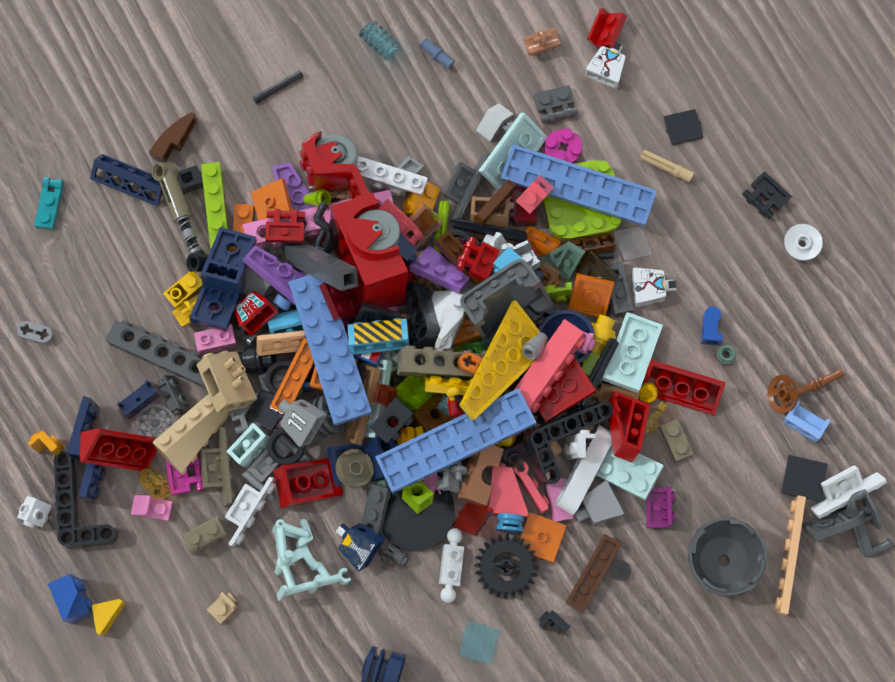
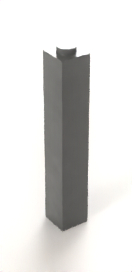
M305 242L284 245L286 263L340 291L358 287L357 267Z

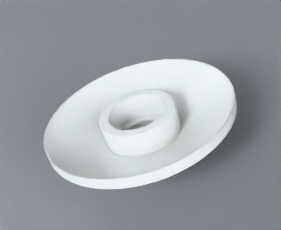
M797 224L791 227L785 235V249L789 255L797 260L806 261L813 259L822 249L823 241L821 234L811 225ZM799 242H804L805 247H801Z

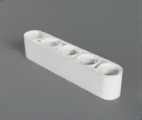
M600 424L591 433L596 434V438L586 442V458L577 459L555 502L556 506L571 515L578 510L612 444L610 431Z

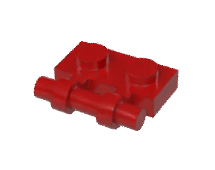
M281 209L267 210V218H274V222L266 221V242L304 243L305 223L297 222L298 219H305L304 211H298V209H292V211H281ZM280 219H291V222H280Z
M470 237L463 246L464 251L457 260L458 265L456 269L463 271L467 266L470 268L468 275L483 282L489 278L493 263L496 261L500 250L485 242H482L479 247L475 244L476 239ZM471 253L476 255L474 260L470 258Z

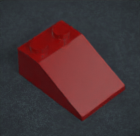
M329 458L283 465L273 470L281 509L343 495L341 486H334Z

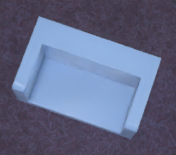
M798 400L796 406L788 412L782 423L816 443L831 420L827 418L824 421L799 406L800 401Z

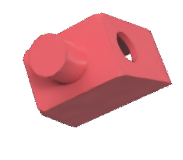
M539 175L516 202L531 214L554 187L544 177Z

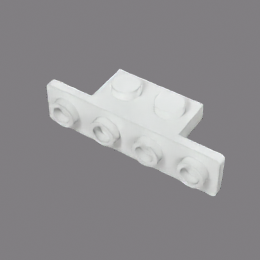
M358 156L357 168L362 177L369 179V185L374 190H390L391 195L397 197L400 195L405 197L407 191L418 195L423 194L428 181L427 177Z
M854 465L821 483L826 499L810 507V510L818 518L826 517L833 511L845 507L848 504L849 498L855 492L866 489L869 493L879 489L887 481L877 472L862 480L858 467Z
M274 477L268 478L260 492L248 484L243 486L225 518L239 526L229 542L230 546L240 545L245 538L243 533L246 528H250L256 519L254 515L257 510H262L266 503L265 497L267 494H271L276 487V479Z

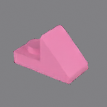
M135 495L131 515L169 522L173 502L152 498L149 495Z

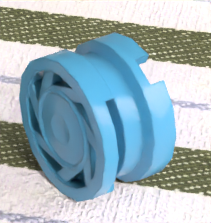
M510 513L497 514L499 523L496 525V531L513 534L523 533L522 523L524 522V517L522 515Z

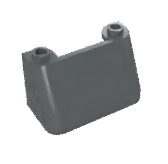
M523 259L513 261L466 292L460 299L462 308L483 340L514 300L523 309L530 305L537 313H543L554 306L541 280Z

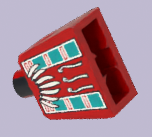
M251 291L248 295L244 294L240 297L234 312L240 326L252 337L278 313V310L260 294Z

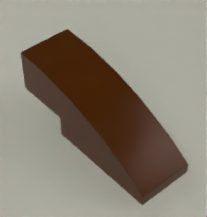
M191 112L180 118L162 133L149 151L152 159L158 162H167L173 149L181 152L198 121L195 113Z

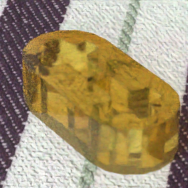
M145 468L140 472L139 481L152 497L166 499L169 496V484L155 469Z

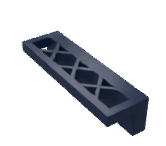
M101 154L94 159L90 176L91 180L154 206L160 204L163 191L159 181H156L151 173L105 154ZM98 168L103 170L107 177L101 178L97 176ZM113 177H120L124 184H116ZM130 183H136L140 191H133ZM150 189L157 192L155 199L150 198L146 191Z

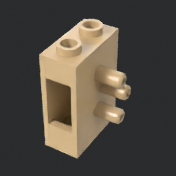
M223 351L219 354L208 353L196 364L217 413L247 408L257 400L245 372L246 369L242 365L237 351Z

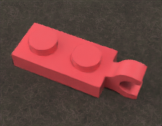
M523 462L522 465L525 470L519 472L515 467L514 473L520 478L522 485L542 515L548 511L549 507L547 505L550 503L544 494L540 495L537 490L539 488L538 483L534 478H530L527 475L529 467L526 462Z

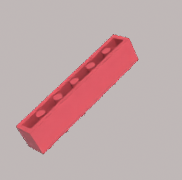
M565 319L543 348L539 358L534 361L514 389H520L531 413H535L539 409L541 399L548 396L552 390L551 385L555 380L558 381L561 378L562 370L566 364L569 365L573 361L574 353L578 348L581 349L586 341V334Z

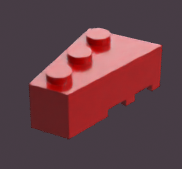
M614 391L608 400L613 406V415L608 419L613 454L632 463L641 451L650 405Z

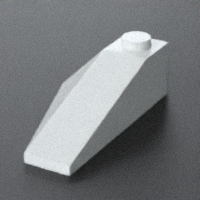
M451 290L434 291L431 297L440 330L451 307L464 314L460 326L440 349L435 348L437 351L452 348L464 321L466 312L460 304V299L463 295L461 293L458 294ZM435 358V364L442 367V361Z

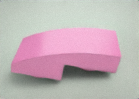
M560 478L556 484H546L547 497L551 501L552 520L555 522L574 518L573 515L555 505L566 482L565 478Z

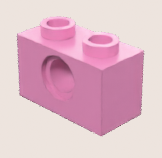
M232 324L229 325L227 332L214 328L194 333L197 351L201 357L208 353L215 354L238 348Z

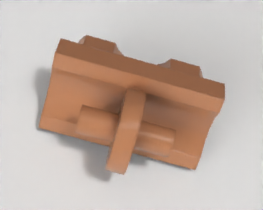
M555 27L545 31L539 30L538 33L523 37L529 56L561 46Z

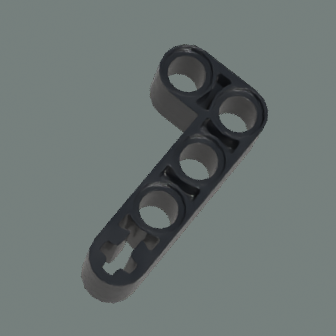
M409 280L406 285L405 294L413 331L409 334L410 346H415L416 349H423L424 347L434 348L441 330L429 288L414 280Z

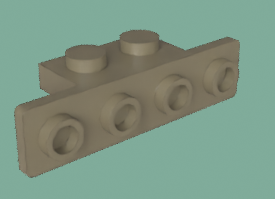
M220 427L216 432L218 448L200 449L199 456L202 488H221L223 507H227L234 501V490L231 489L233 475L232 471L229 470L231 456L226 452L229 435L225 427Z

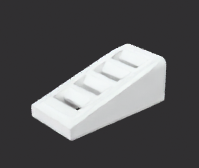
M454 307L449 309L435 343L436 349H440L462 322L464 314Z

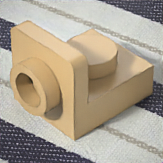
M221 592L220 597L207 611L220 624H223L238 608L235 604L237 600L230 593L226 595Z

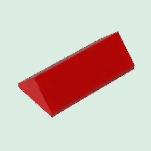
M650 360L643 384L652 383L657 387L658 399L714 416L726 384L724 381L654 360Z
M100 428L81 432L80 461L82 463L146 472L158 452L152 443L157 438Z

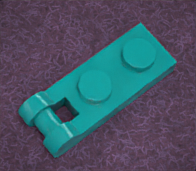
M44 177L34 226L35 228L54 231L64 180H51L50 177ZM50 187H54L55 192H49Z

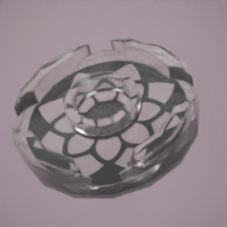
M150 404L139 412L136 419V428L142 436L158 438L175 423V418L166 406Z

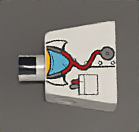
M616 42L614 48L610 49L602 46L588 64L585 77L617 90L626 57L620 53L622 45Z
M632 269L634 308L663 302L666 298V291H676V280H665L663 270Z

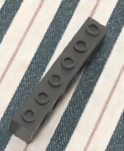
M115 320L105 339L110 346L206 389L201 374L193 372L197 366L196 364L202 360L199 354L193 351L187 353L183 351L184 348L175 343L170 345L166 343L167 340L160 336L154 338L145 329L139 328L137 330L132 327L131 323L122 320V322ZM134 335V339L131 342H126L127 336ZM145 343H151V347L149 349L143 350V345ZM164 350H167L168 355L164 358H161L160 353ZM180 358L186 359L183 365H177V360Z

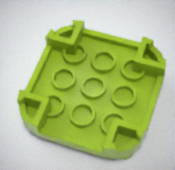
M594 160L576 164L615 177L612 168L606 161ZM546 196L543 199L549 231L551 235L564 241V243L571 239L609 232L614 233L622 222L621 219L554 197Z

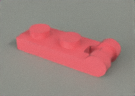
M389 199L378 209L386 211L396 218L400 225V233L414 247L417 246V242L420 239L422 240L425 237L417 225ZM411 230L414 232L412 237L408 235Z

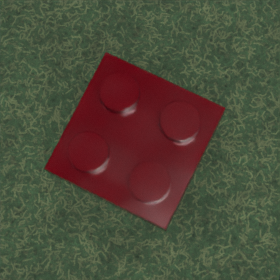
M325 282L319 285L334 321L356 317L360 304L356 299L353 288L340 291Z

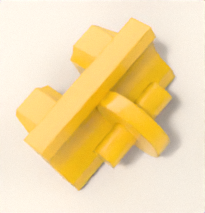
M199 294L185 301L184 304L172 311L182 328L192 323L190 322V315Z

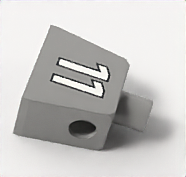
M302 399L292 403L284 400L278 407L285 414L280 422L282 428L299 447L312 442L327 416L325 412Z

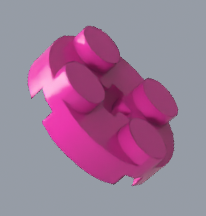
M566 128L556 130L548 136L545 141V155L573 164L578 161L582 151V143L577 134L572 132L571 129ZM561 144L568 146L566 152L559 150Z

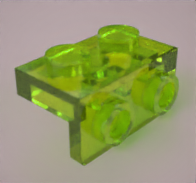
M407 376L396 387L398 397L408 406L419 409L435 393L425 392V377Z

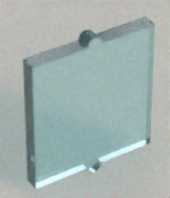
M468 621L459 656L470 658L473 662L477 660L490 664L499 630L487 627L485 624L480 625Z

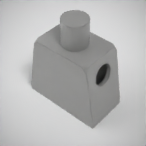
M607 480L586 494L581 502L583 508L574 513L578 522L589 518L592 525L621 518L624 515Z

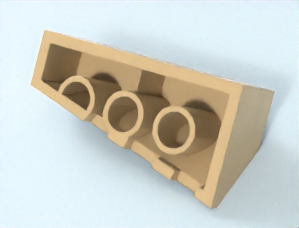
M208 394L152 443L160 455L181 475H184L187 471L186 467L190 462L193 463L198 457L196 454L209 443L208 439L219 430L230 413L229 411L217 413Z

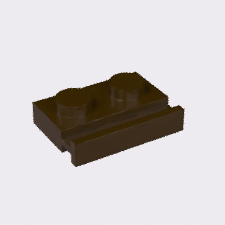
M590 250L589 254L584 257L575 270L576 274L579 273L612 282L619 277L594 250Z

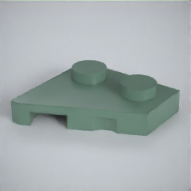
M569 241L542 256L539 261L542 266L568 282L585 251Z

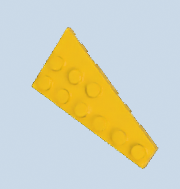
M516 300L511 302L460 403V407L471 421L475 420L536 360H529L524 357L522 349L523 345L540 331Z

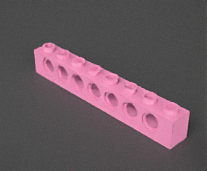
M390 190L373 193L376 200L378 199L379 208L387 199L393 203ZM352 199L329 204L321 219L329 223L331 219V206ZM318 207L301 210L305 212V219H298L297 222L305 223L306 225L304 238H316L320 230H324L314 222V215ZM274 218L243 224L245 234L257 237L255 246L264 249L269 246L279 247L282 245V242H266L265 238L260 237L263 232H266V221L274 222ZM281 218L280 222H291V219Z

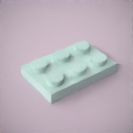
M611 444L595 477L604 481L607 480L608 483L646 501L664 466L641 454H638L632 463L614 456Z

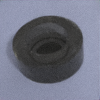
M617 561L611 568V574L614 579L625 581L631 574V567L625 561Z

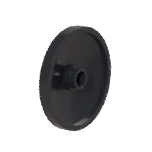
M403 489L395 493L391 491L382 527V533L387 540L407 551H424L441 543L447 537V533L452 528L455 518L454 501L449 490H441V494H439L438 490H434L432 504L419 514L402 499Z

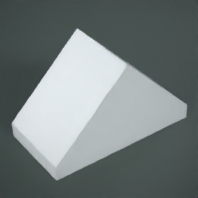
M499 103L487 110L476 132L491 142L501 131V126L507 123L514 114Z

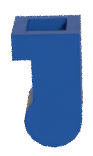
M717 307L707 308L703 315L701 344L720 346L723 334L717 333L718 323L721 318V311Z

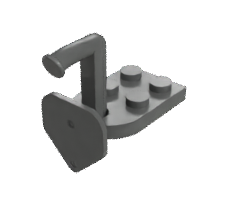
M866 489L852 494L847 508L802 524L804 532L815 542L826 541L830 536L845 534L847 530L853 528L860 553L864 557H871L895 547L894 542L889 537L886 541L871 546L864 522L869 521L877 529H881L882 525L877 509ZM857 501H862L863 508L858 507Z

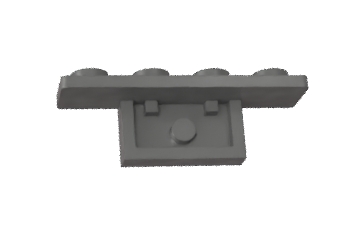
M489 154L480 157L474 170L462 162L457 163L442 194L457 204L450 221L453 222L455 218L463 219L465 216V209L472 201L473 192L482 182V174L478 170L489 157Z

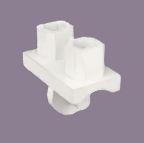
M496 232L495 236L487 234L483 242L500 250L497 259L508 247H514L512 244L507 243L502 233Z

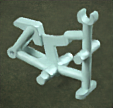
M281 519L277 520L272 528V532L275 534L278 556L275 574L281 575L283 573L287 585L281 586L277 593L278 601L283 600L288 595L307 590L313 594L318 587L337 582L346 585L351 581V578L345 579L342 577V574L348 571L347 568H342L336 575L331 576L324 565L312 557L307 544L311 543L313 535L306 519L300 520L301 528L287 524ZM285 536L299 540L295 551L287 550ZM303 558L311 570H317L319 575H316L313 581L296 585L290 565Z

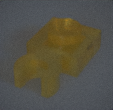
M662 401L647 420L645 428L647 435L651 430L655 432L661 423L658 420L668 406Z

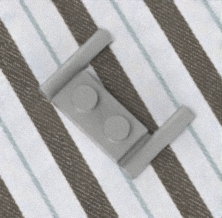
M285 435L279 437L276 442V451L284 458L290 451L295 455L298 447ZM266 448L242 476L260 492L264 487L262 482L279 463L273 461ZM304 454L300 460L308 462L310 458ZM273 493L266 496L270 502L275 497Z

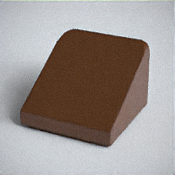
M425 209L415 220V224L425 237L438 225L437 216L428 209Z

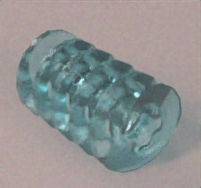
M377 21L367 24L360 31L359 37H363V40L368 42V45L373 47L375 52H379V55L384 57L385 61H388L396 53L399 41L396 40L392 43L394 37L391 35L387 38L389 33L387 30L381 33L383 26L376 28L378 25Z

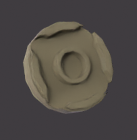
M359 449L345 451L338 457L335 465L339 480L349 488H361L367 485L374 474L371 458Z

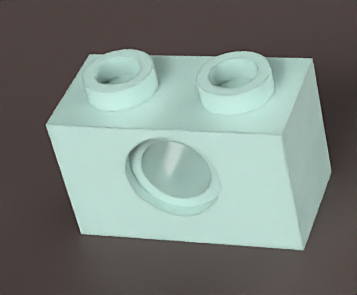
M252 423L226 452L238 464L248 469L267 448L270 436L260 426Z

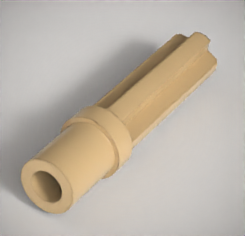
M644 150L641 154V160L672 174L676 178L678 177L690 183L694 176V172L682 167V165L674 164L647 150Z

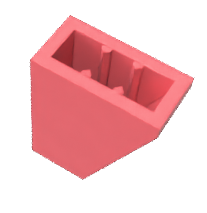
M499 463L498 468L492 469V490L490 493L488 515L497 516L499 513L522 515L524 519H527L528 511L513 468Z

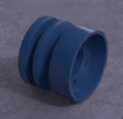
M372 646L363 664L361 682H369V680H372V682H399L406 655L392 652L388 660L385 659V649L382 648L378 657L376 656L378 647Z

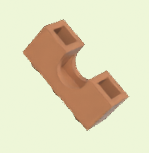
M493 445L470 456L469 462L465 466L467 474L464 475L463 482L460 484L458 498L477 505L487 506L492 486L483 482L482 471L486 466L498 468L504 449Z

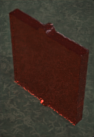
M467 501L462 511H459V515L452 527L477 537L483 526L487 524L486 521L494 509L486 505H477Z

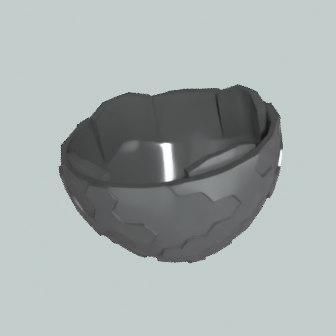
M723 517L702 525L692 537L688 547L689 568L696 581L706 591L721 597L743 595L760 583L766 568L768 552L763 537L749 524L739 521L734 517ZM720 556L728 558L729 563L727 566H721L718 563Z

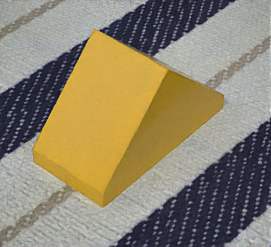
M116 599L92 605L97 634L104 637L126 602Z

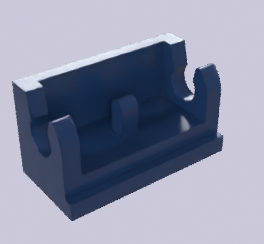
M146 380L145 384L121 402L119 401L117 405L130 420L160 397V395L150 382Z

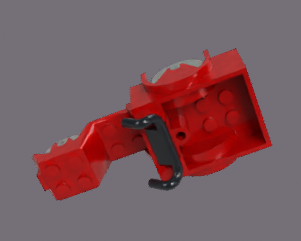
M321 131L314 133L301 144L302 150L299 151L301 157L299 161L302 171H306L308 175L306 179L309 187L312 186L314 191L320 189L326 191L348 190L352 200L331 206V219L329 223L321 219L328 205L324 202L320 203L314 215V222L324 230H320L313 246L328 254L335 250L338 259L357 267L358 287H354L353 292L360 306L362 302L388 309L405 303L408 270L400 254V247L397 245L400 238V225L392 214L386 211L375 210L379 208L378 199L376 200L373 193L368 192L357 168L358 150L353 141L339 134L322 137ZM326 237V246L322 247L321 245Z

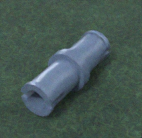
M427 38L419 46L432 56L431 59L437 60L447 70L455 62L454 59L443 52L441 47L438 48Z

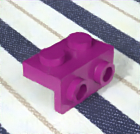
M671 487L653 488L646 500V528L670 529L672 523H675V511H672V504H675V492H671Z

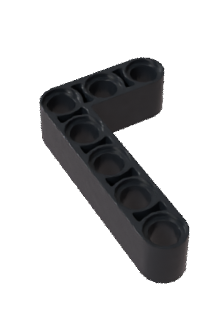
M609 402L593 403L586 408L573 411L524 433L523 441L538 482L541 484H556L561 476L550 443L609 419L613 415L612 404ZM600 407L603 408V414H602V415H601V413H600ZM584 413L587 415L586 422L583 419ZM568 420L570 421V424H571V425H570V428L567 427V421H568ZM551 427L554 429L553 436L550 434ZM534 434L537 436L536 443L533 441ZM541 452H542L543 455H544L543 461L540 460V453H541ZM547 471L550 472L549 480L546 477Z
M61 451L54 457L58 542L69 549L115 543L118 539V532L110 525L79 527L75 459L67 452ZM68 457V463L61 466V460ZM69 476V482L66 485H62V479ZM69 495L70 502L63 504V498ZM71 515V521L64 524V517ZM107 530H111V537L109 539H104V532ZM87 532H92V538L89 541H84V535ZM72 534L71 542L65 543L66 535Z

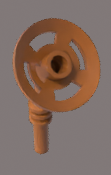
M839 369L825 377H818V380L814 379V382L811 380L810 384L797 387L792 377L784 374L778 375L772 379L768 387L769 404L778 413H788L796 406L799 395L810 391L815 392L817 389L820 390L826 384L843 377L844 373L842 369ZM781 380H783V383H781V384L777 387V389H775L776 386H777V384H778ZM777 395L780 402H782L781 406H779L775 400V396Z

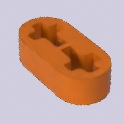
M464 353L458 359V367L464 372L475 375L483 358L473 353ZM468 357L469 362L472 364L466 367L463 360Z

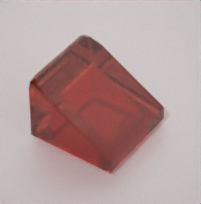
M378 383L373 403L388 406L394 400L397 388Z

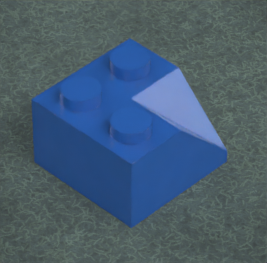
M68 574L48 583L63 621L73 624L93 615V603L90 597L87 598L85 595L86 586L82 579L79 580L78 577Z

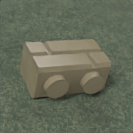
M216 516L182 534V537L190 553L195 555L217 543L219 539L223 540L228 537V534L220 519Z

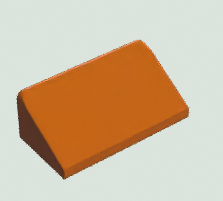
M528 226L525 230L527 232L526 240L537 250L538 256L542 257L562 244V241L531 226Z

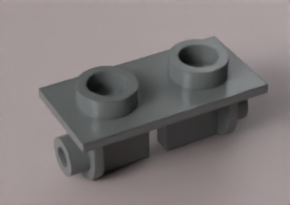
M164 375V379L158 381V387L164 398L171 396L166 401L171 413H174L176 416L181 413V410H189L188 399L182 393L179 381L174 376Z

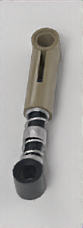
M156 162L152 167V176L156 181H159L174 223L180 225L179 230L182 231V239L185 245L188 246L187 268L190 272H202L209 253H205L202 247H199L200 242L196 240L198 238L197 233L190 224L192 222L190 220L192 214L177 178L178 167L175 163Z

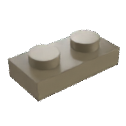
M678 419L659 427L675 463L694 455Z

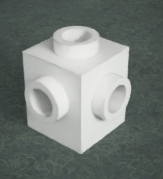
M27 496L24 503L20 506L17 518L24 520L23 525L33 529L35 525L43 527L44 523L48 520V514L52 505Z

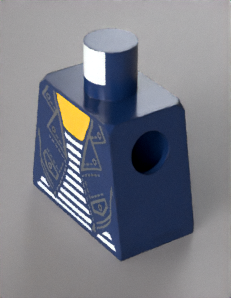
M361 523L351 528L342 524L336 531L343 538L339 545V551L358 572L370 565L386 539Z

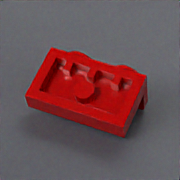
M600 8L587 40L597 49H600L602 46L614 48L627 16L624 13H608L604 8Z

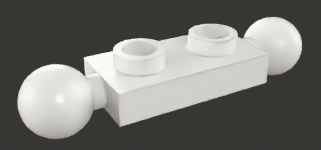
M452 528L448 531L447 539L450 545L444 544L442 551L439 584L445 585V588L440 593V597L445 603H451L455 600L456 592L453 586L459 587L461 580L464 547L458 546L463 535L457 528Z

